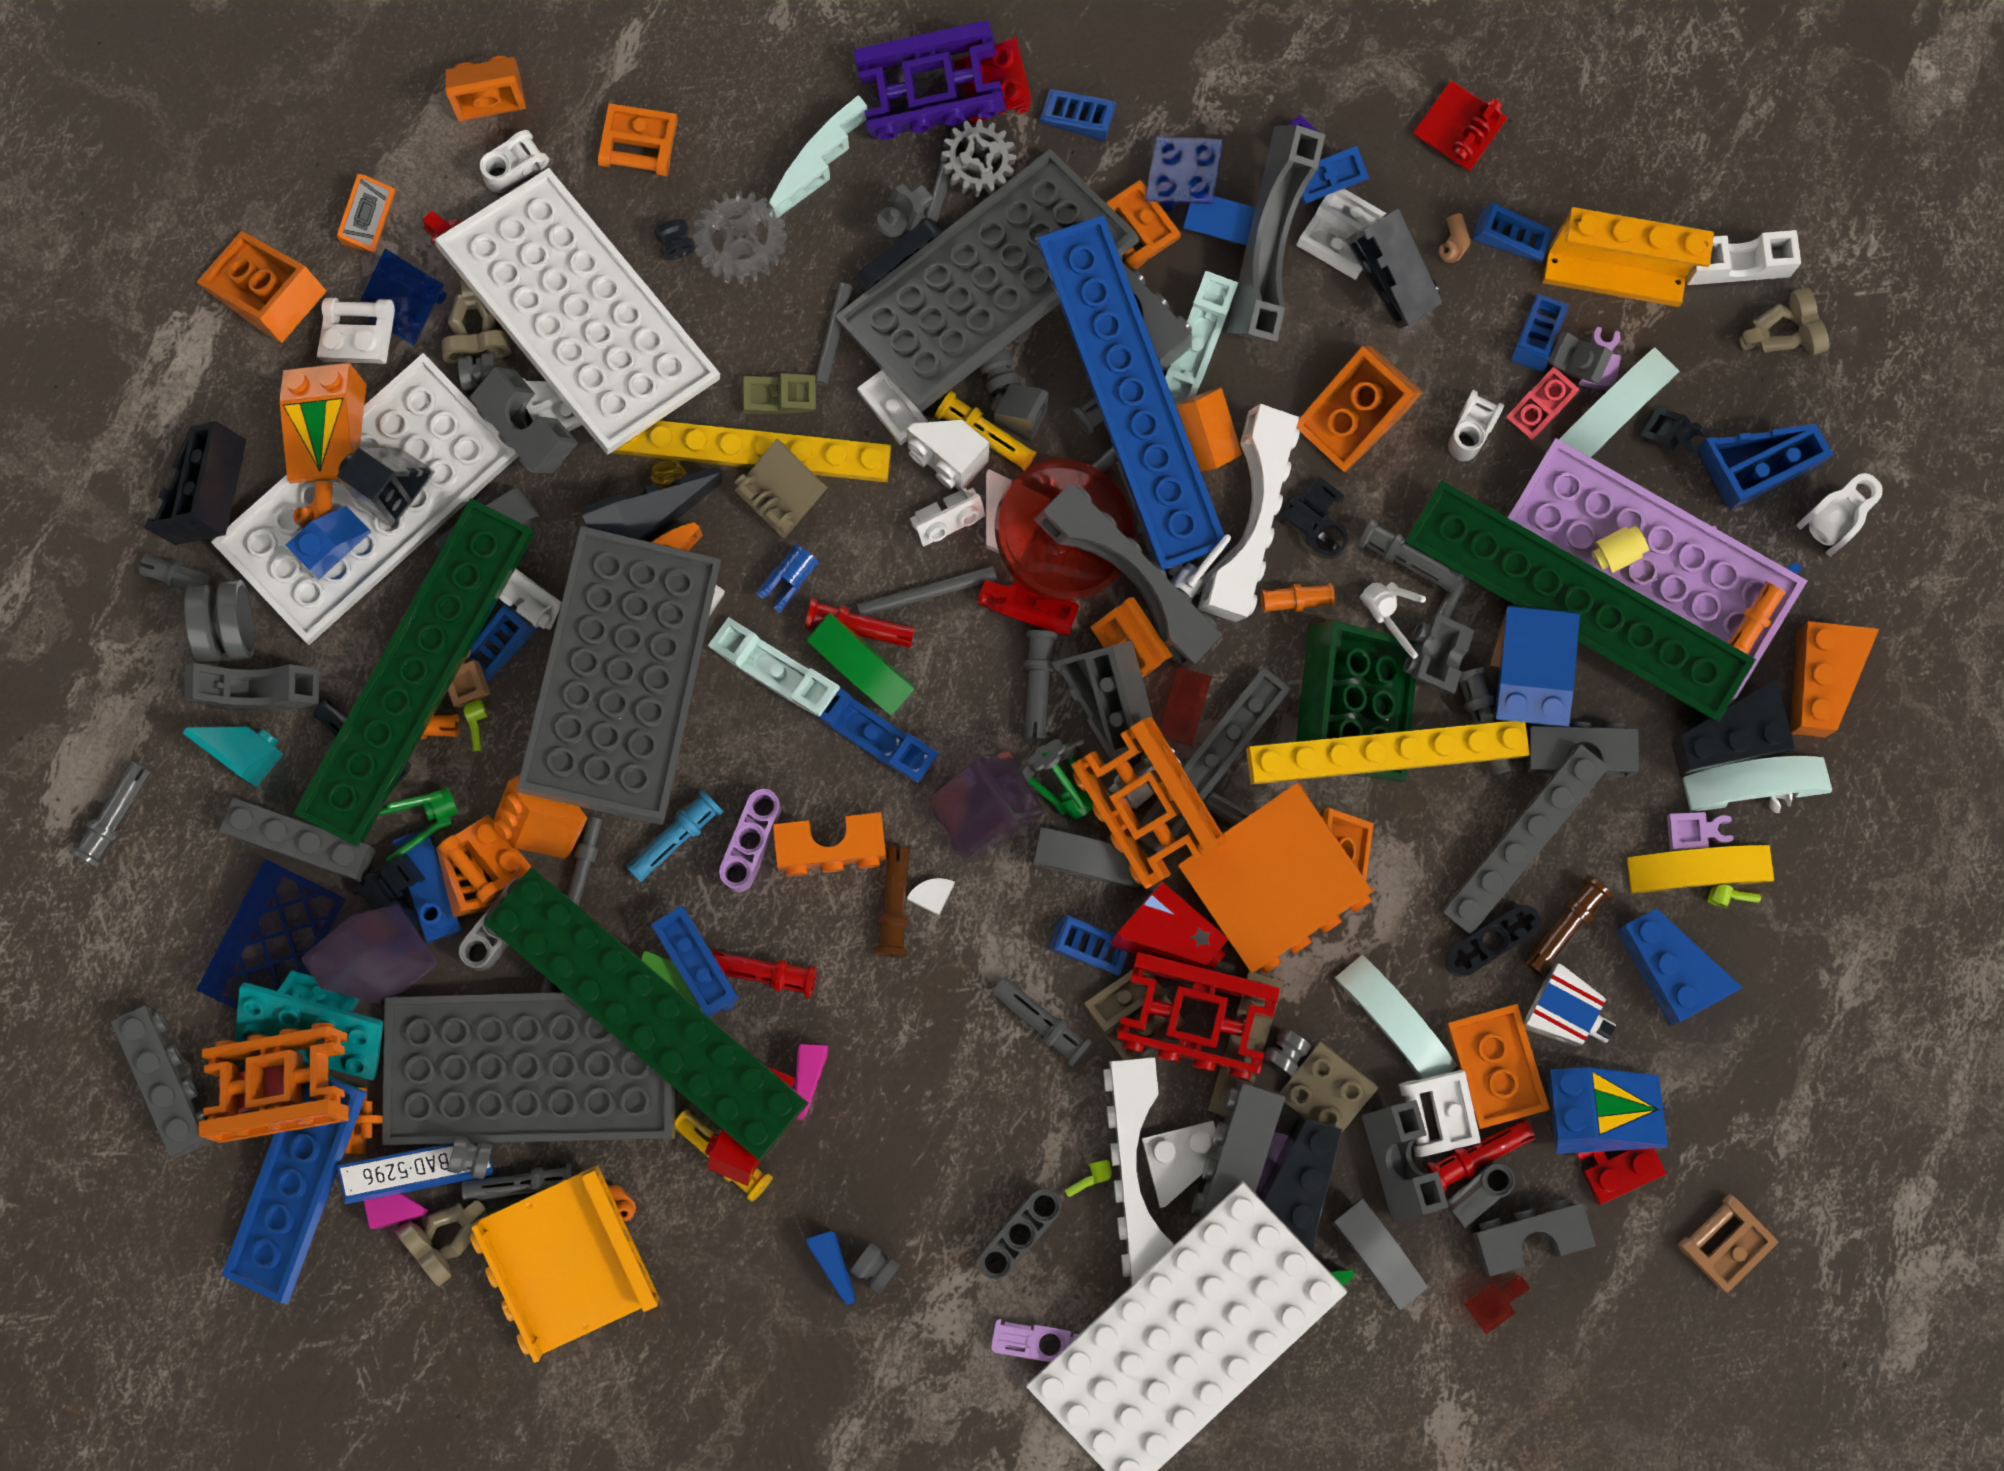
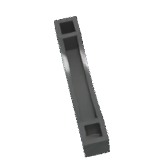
M1299 125L1274 126L1227 333L1255 341H1278L1285 311L1282 268L1286 240L1298 203L1309 181L1318 169L1326 134Z
M1071 482L1034 518L1058 545L1077 547L1095 553L1115 565L1132 581L1147 603L1156 631L1173 655L1171 659L1183 671L1195 665L1222 636L1216 629L1215 621L1207 614L1201 613L1192 604L1191 597L1184 590L1176 588L1167 579L1166 572L1161 570L1158 564L1151 563L1142 554V549L1135 540L1125 537L1116 528L1115 520L1109 514L1101 512L1092 503L1090 495L1083 488L1075 486Z

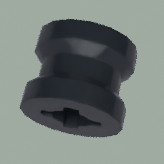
M683 219L668 221L654 230L656 240L662 244L661 254L664 260L670 261L683 258L692 253L696 248L694 240L688 237L689 227Z

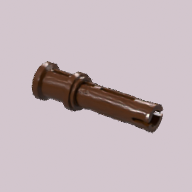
M897 846L887 847L883 913L879 914L877 918V924L880 925L879 945L875 948L874 954L889 958H904L907 956V950L904 949L905 928L909 926L910 921L908 916L904 915L909 853L911 849L901 846L900 860L897 861Z
M1589 875L1585 877V885L1573 900L1568 899L1564 907L1566 911L1534 952L1524 961L1525 965L1533 972H1537L1539 976H1544L1550 965L1583 924L1588 925L1594 920L1593 914L1604 900H1610L1613 896V893L1594 877Z

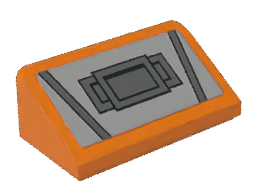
M357 174L337 233V238L341 245L375 254L396 192L395 188L366 175Z

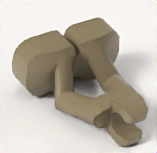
M461 279L462 294L454 296L448 325L455 335L445 337L441 341L443 360L446 363L455 364L458 363V356L470 355L476 359L482 353L493 351L496 358L509 356L512 353L509 335L505 331L494 330L496 319L466 282ZM477 309L482 317V333L468 335L462 320L466 310Z
M1809 287L1792 291L1790 293L1789 308L1781 304L1776 305L1753 320L1751 324L1752 329L1743 332L1742 337L1739 338L1743 351L1759 347L1761 353L1795 349L1802 344L1805 350L1814 356L1827 352L1829 349L1828 333L1824 323L1819 318L1816 300ZM1782 317L1793 321L1799 327L1798 332L1788 336H1770L1768 331Z
M477 1200L465 1209L460 1203H456L428 1215L424 1230L417 1224L407 1220L395 1230V1233L431 1280L440 1287L452 1277L451 1268L447 1260L460 1256L471 1243L470 1234L473 1233L471 1227L475 1221L487 1214V1209ZM458 1221L462 1228L452 1243L439 1250L433 1248L431 1240L436 1228Z

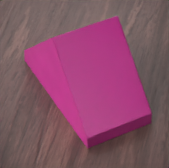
M405 1193L364 1201L370 1229H381L406 1222L407 1220L411 1221L426 1217L432 1210Z

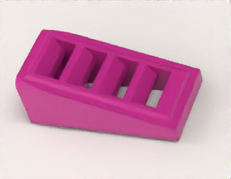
M800 1044L798 1046L795 1091L805 1098L809 1104L796 1120H804L807 1116L828 1056V1046Z

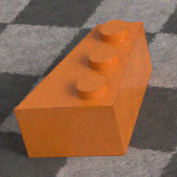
M1808 621L1796 630L1790 723L1791 734L1826 738L1838 730L1879 629Z

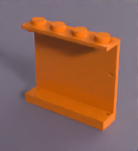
M1298 782L1223 833L1227 840L1225 843L1197 859L1192 855L1178 865L1252 974L1261 969L1265 975L1282 963L1279 956L1291 949L1293 954H1296L1311 944L1312 941L1308 936L1319 929L1324 934L1342 922L1339 915L1349 908L1356 913L1372 902L1368 895L1376 891L1373 886H1369L1308 798L1309 794L1304 786Z

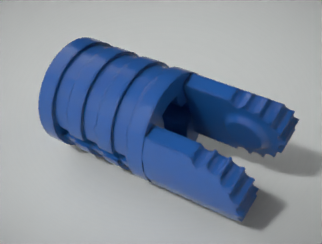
M797 544L791 547L792 550L786 554L784 560L779 563L778 567H775L756 592L760 598H764L772 592L780 580L787 584V587L776 598L772 606L778 613L783 610L800 589V585L805 582L807 576L820 564L815 557Z

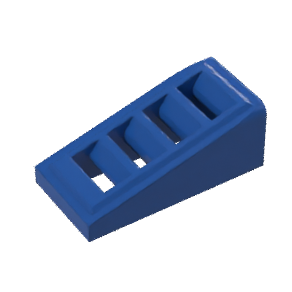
M1050 89L1040 117V123L1105 142L1115 113L1116 102ZM1056 101L1063 103L1059 116L1052 115ZM1069 105L1075 106L1072 119L1066 118ZM1082 109L1088 110L1085 121L1079 120ZM1095 113L1101 114L1099 123H1092Z
M1491 202L1481 210L1472 239L1484 245L1541 262L1543 261L1552 229ZM1493 221H1495L1496 223H1495L1494 229L1492 230L1491 227H1492ZM1505 225L1510 226L1507 236L1502 234ZM1519 229L1523 230L1520 242L1516 240ZM1531 234L1537 235L1533 248L1528 246Z
M1536 293L1511 358L1512 362L1544 372L1569 304ZM1539 309L1557 316V319L1539 314L1537 311ZM1533 322L1552 329V331L1536 326L1533 324ZM1528 335L1546 341L1547 344L1529 338Z
M503 604L476 638L470 649L471 653L468 660L469 662L473 660L480 662L486 682H489L537 629L532 625L533 623L516 612L517 607L514 605L508 606ZM509 620L519 627L517 632L507 624ZM499 630L510 638L508 643L497 635ZM489 641L501 650L498 655L486 645ZM479 651L492 661L489 666L476 656Z
M1069 915L1060 916L1048 946V950L1116 976H1120L1128 952L1116 948L1111 962H1105L1111 945L1110 942L1115 935ZM1071 928L1074 929V933L1069 946L1064 944ZM1084 933L1088 935V938L1081 952L1077 949ZM1097 939H1100L1102 943L1095 958L1091 955Z
M829 1231L805 1239L806 1245L842 1301L846 1305L855 1303L857 1299L836 1232Z

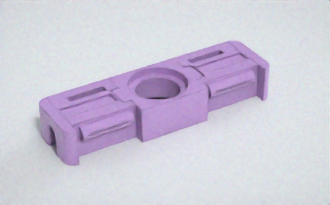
M998 1319L994 1326L991 1349L995 1353L1051 1362L1079 1334L1073 1333V1337H1071V1331L1040 1325H1034L1033 1330H1031V1326L1005 1322L1004 1325H1001L1002 1319ZM1046 1334L1056 1335L1061 1342L1059 1351L1052 1356L1043 1354L1039 1348L1040 1339Z

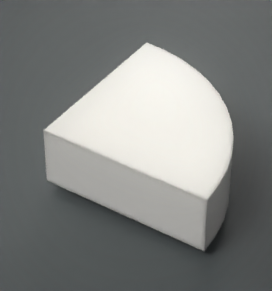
M942 878L924 881L910 892L907 901L940 915L955 882Z

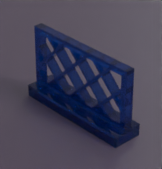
M265 859L196 990L234 1009H238V999L234 1000L222 994L230 979L244 975L245 982L251 984L248 973L269 967L275 985L271 990L278 991L281 985H279L273 965L291 959L295 960L298 972L307 974L346 898ZM283 877L297 883L301 898L280 903L276 890ZM303 886L316 893L306 896ZM323 895L335 901L328 916L316 920L313 919L307 900ZM274 896L276 906L267 908ZM303 902L310 922L289 928L282 908ZM278 910L284 930L263 936L259 924L263 914ZM325 921L320 933L318 934L315 924ZM311 926L315 937L312 948L297 953L291 932ZM257 929L259 938L250 941L254 931ZM286 934L292 955L272 961L265 941ZM261 942L267 963L246 969L242 957L245 948ZM308 954L301 967L298 957ZM239 962L242 971L232 974Z

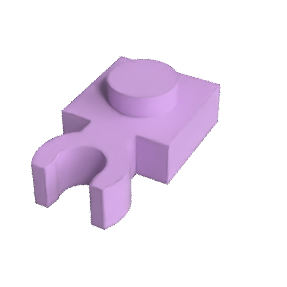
M1597 327L1592 334L1591 343L1607 347L1613 351L1620 341V332L1615 331L1613 333L1611 342H1604L1600 337L1602 328ZM1612 354L1599 384L1579 379L1578 385L1608 391L1617 381L1621 355Z
M1706 812L1667 815L1670 851L1709 848L1708 839L1717 844L1731 842L1734 840L1732 835L1723 836L1718 831L1719 824L1730 823L1732 821L1731 817L1722 815L1711 822H1707Z

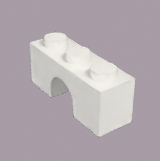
M1797 230L1766 232L1753 241L1739 244H1729L1728 236H1714L1710 266L1694 265L1686 276L1687 285L1789 278L1801 265Z

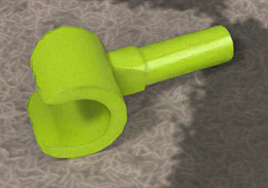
M478 699L467 703L464 707V714L471 732L472 752L481 751L480 731L477 721L488 717L483 701Z
M1723 884L1711 888L1707 901L1712 905L1727 908L1730 899L1759 903L1761 895L1734 890L1733 887Z
M1109 1160L1089 1164L1092 1176L1086 1177L1066 1188L1067 1196L1071 1197L1088 1186L1109 1180L1112 1177Z

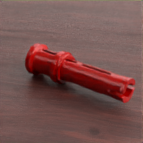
M811 599L805 629L811 630L812 627L816 628L830 612L861 637L907 647L908 649L911 647L915 631L914 626L910 627L851 613L847 606L841 605L838 608L818 603V599Z
M710 949L725 975L729 977L771 985V989H774L776 992H781L785 989L804 993L805 998L812 997L817 978V966H811L810 968L788 964L787 960L783 959L781 961L777 960L776 963L766 962Z
M1522 1119L1512 1126L1482 1140L1481 1143L1466 1149L1462 1147L1453 1149L1452 1155L1436 1163L1431 1161L1426 1163L1427 1174L1438 1171L1445 1192L1447 1186L1464 1177L1466 1179L1474 1177L1476 1170L1483 1165L1534 1141V1132L1527 1120Z

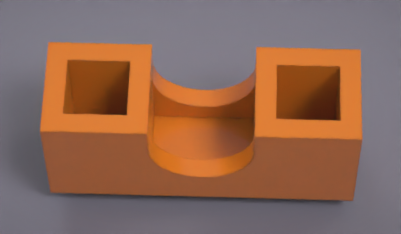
M881 812L845 816V837L839 844L832 847L821 846L813 840L809 820L773 824L779 872L786 871V876L795 877L807 875V869L822 867V872L831 873L843 871V865L858 863L859 869L879 867V861L887 860Z

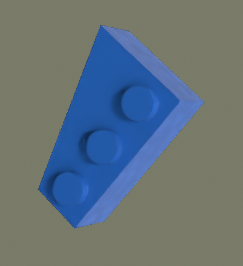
M1816 424L1774 429L1770 432L1757 434L1744 433L1727 438H1707L1697 448L1700 459L1729 511L1822 466L1833 455Z
M1657 908L1616 930L1670 1026L1689 1018L1743 988Z

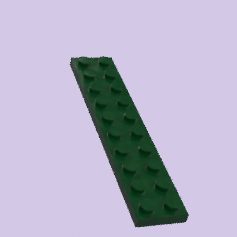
M1443 480L1440 481L1405 540L1406 543L1461 573L1464 577L1515 606L1579 612V643L1717 722L1721 719L1756 661L1753 657Z
M470 498L293 814L356 847H359L361 842L363 843L535 534L532 528Z
M533 867L525 873L484 922L489 929L758 1160L761 1161L809 1104L805 1098Z

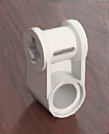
M523 130L514 134L505 143L482 157L480 170L484 183L490 191L495 193L506 192L524 179L539 173L547 166L549 158L545 153H541L532 141L533 135L529 130ZM495 168L505 169L502 175H490V172Z
M1472 390L1448 442V450L1451 456L1459 461L1473 459L1478 454L1488 434L1491 433L1504 408V404L1499 403L1496 405L1479 397L1478 392ZM1465 435L1470 437L1474 442V446H1465L1459 440V436Z

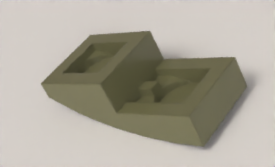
M781 373L779 377L743 376L741 379L742 414H787L815 411V375Z

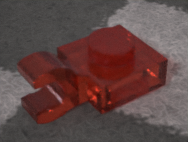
M1518 1275L1500 1290L1494 1282L1489 1283L1462 1304L1483 1333L1487 1335L1516 1313L1509 1303L1528 1291L1530 1287L1523 1277Z

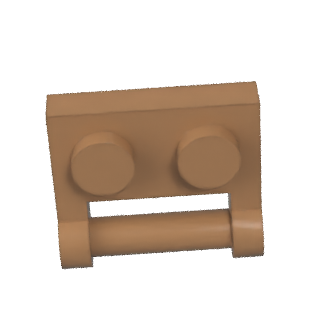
M1728 1194L1721 1201L1722 1206L1690 1238L1684 1237L1677 1244L1679 1249L1723 1293L1727 1294L1779 1243L1746 1207L1731 1194ZM1732 1216H1735L1741 1223L1706 1256L1700 1248Z

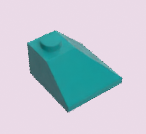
M187 727L183 732L185 736L256 788L283 756V753L275 748L279 741L262 728L258 733H255L249 727Z

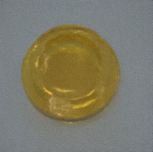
M669 459L654 465L651 480L653 485L656 484L657 486L669 488L672 487L671 483L675 479L687 474L679 461Z

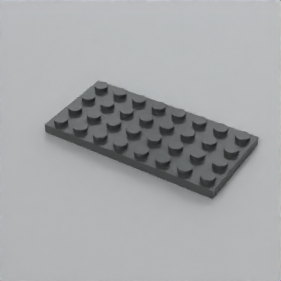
M1049 149L836 314L835 318L844 331L907 398L923 412L1060 304L1036 242L1038 237L1104 215L1118 254L1121 256L1139 242L1138 234L1062 159Z
M580 526L516 792L663 825L721 559Z
M564 992L385 997L382 1145L454 1144L457 1135L468 1137L470 1142L480 1143L481 1141L489 1143L675 1139V1088Z

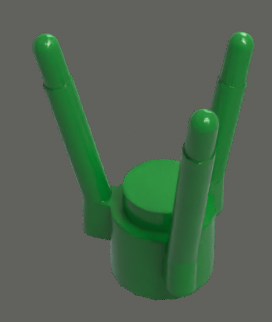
M448 787L427 795L390 802L381 809L378 815L396 813L423 806L428 820L436 819L437 821L386 858L388 863L396 856L407 853L438 830L452 825L449 817L458 813Z

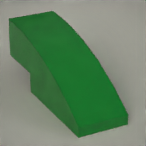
M830 612L807 638V641L837 670L890 715L897 710L914 690L911 680L887 662L881 653Z

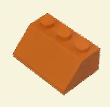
M520 775L508 781L493 819L498 835L504 841L508 840L515 849L563 859L570 856L588 819L581 808L516 792Z

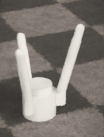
M1225 535L1198 568L1189 562L1185 567H1182L1181 564L1170 568L1168 573L1173 576L1170 582L1176 588L1184 590L1191 599L1196 594L1199 595L1203 589L1206 576L1217 569L1236 548L1235 546L1205 574V571L1230 541L1231 536Z
M1378 582L1372 583L1360 595V599L1370 610L1377 622H1384L1411 658L1416 659L1418 657L1417 652L1392 621L1390 615L1397 608V595L1421 603L1426 601V597L1399 588L1393 582L1387 586Z

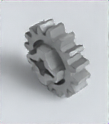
M981 119L977 120L975 127H971L968 121H964L962 132L954 127L950 134L952 139L945 138L942 147L947 151L941 153L940 161L948 163L944 165L942 172L943 174L952 173L953 176L949 184L953 186L958 182L961 183V193L963 194L969 188H972L975 197H979L981 189H985L991 195L995 189L994 184L998 187L1003 186L1006 183L1005 177L1011 178L1014 169L1009 165L1015 164L1016 155L1008 153L1013 150L1014 143H1005L1004 139L1007 132L1005 130L998 134L994 132L995 123L993 122L988 128H984ZM964 142L965 152L960 153L956 157L958 146ZM973 153L976 154L978 158L984 157L985 159L983 163L980 162L978 158L972 159ZM1001 159L1000 168L993 174L992 164L997 163V160Z

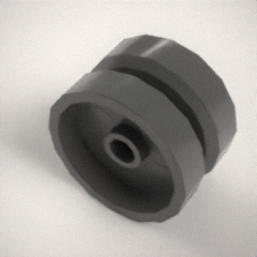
M241 579L222 581L217 591L208 583L187 587L184 607L188 640L196 661L199 664L219 662L224 651L232 660L251 658L255 650V626L252 605L244 582Z

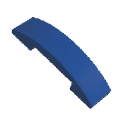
M841 688L820 717L811 713L874 758L918 784L939 755L937 751L911 734L907 735L854 700L849 693Z

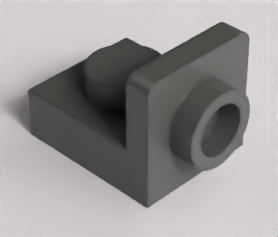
M1563 331L1553 348L1549 364L1568 376L1599 384L1613 351L1601 345L1579 340L1570 333Z

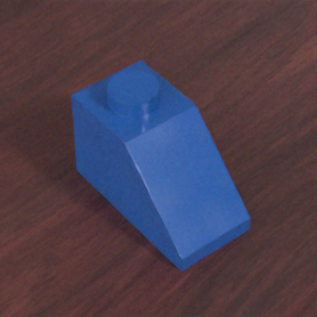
M344 506L312 520L286 546L320 580L371 533V530L347 506Z

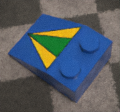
M1588 1067L1550 1070L1548 1090L1556 1154L1668 1147L1659 1075Z

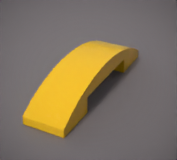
M1770 845L1702 848L1626 858L1630 894L1659 892L1687 887L1733 883L1740 885L1774 881Z

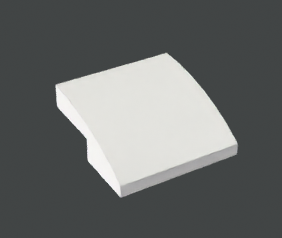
M1342 189L1324 198L1315 216L1300 236L1296 246L1356 280L1363 269L1345 239L1387 213L1346 189Z

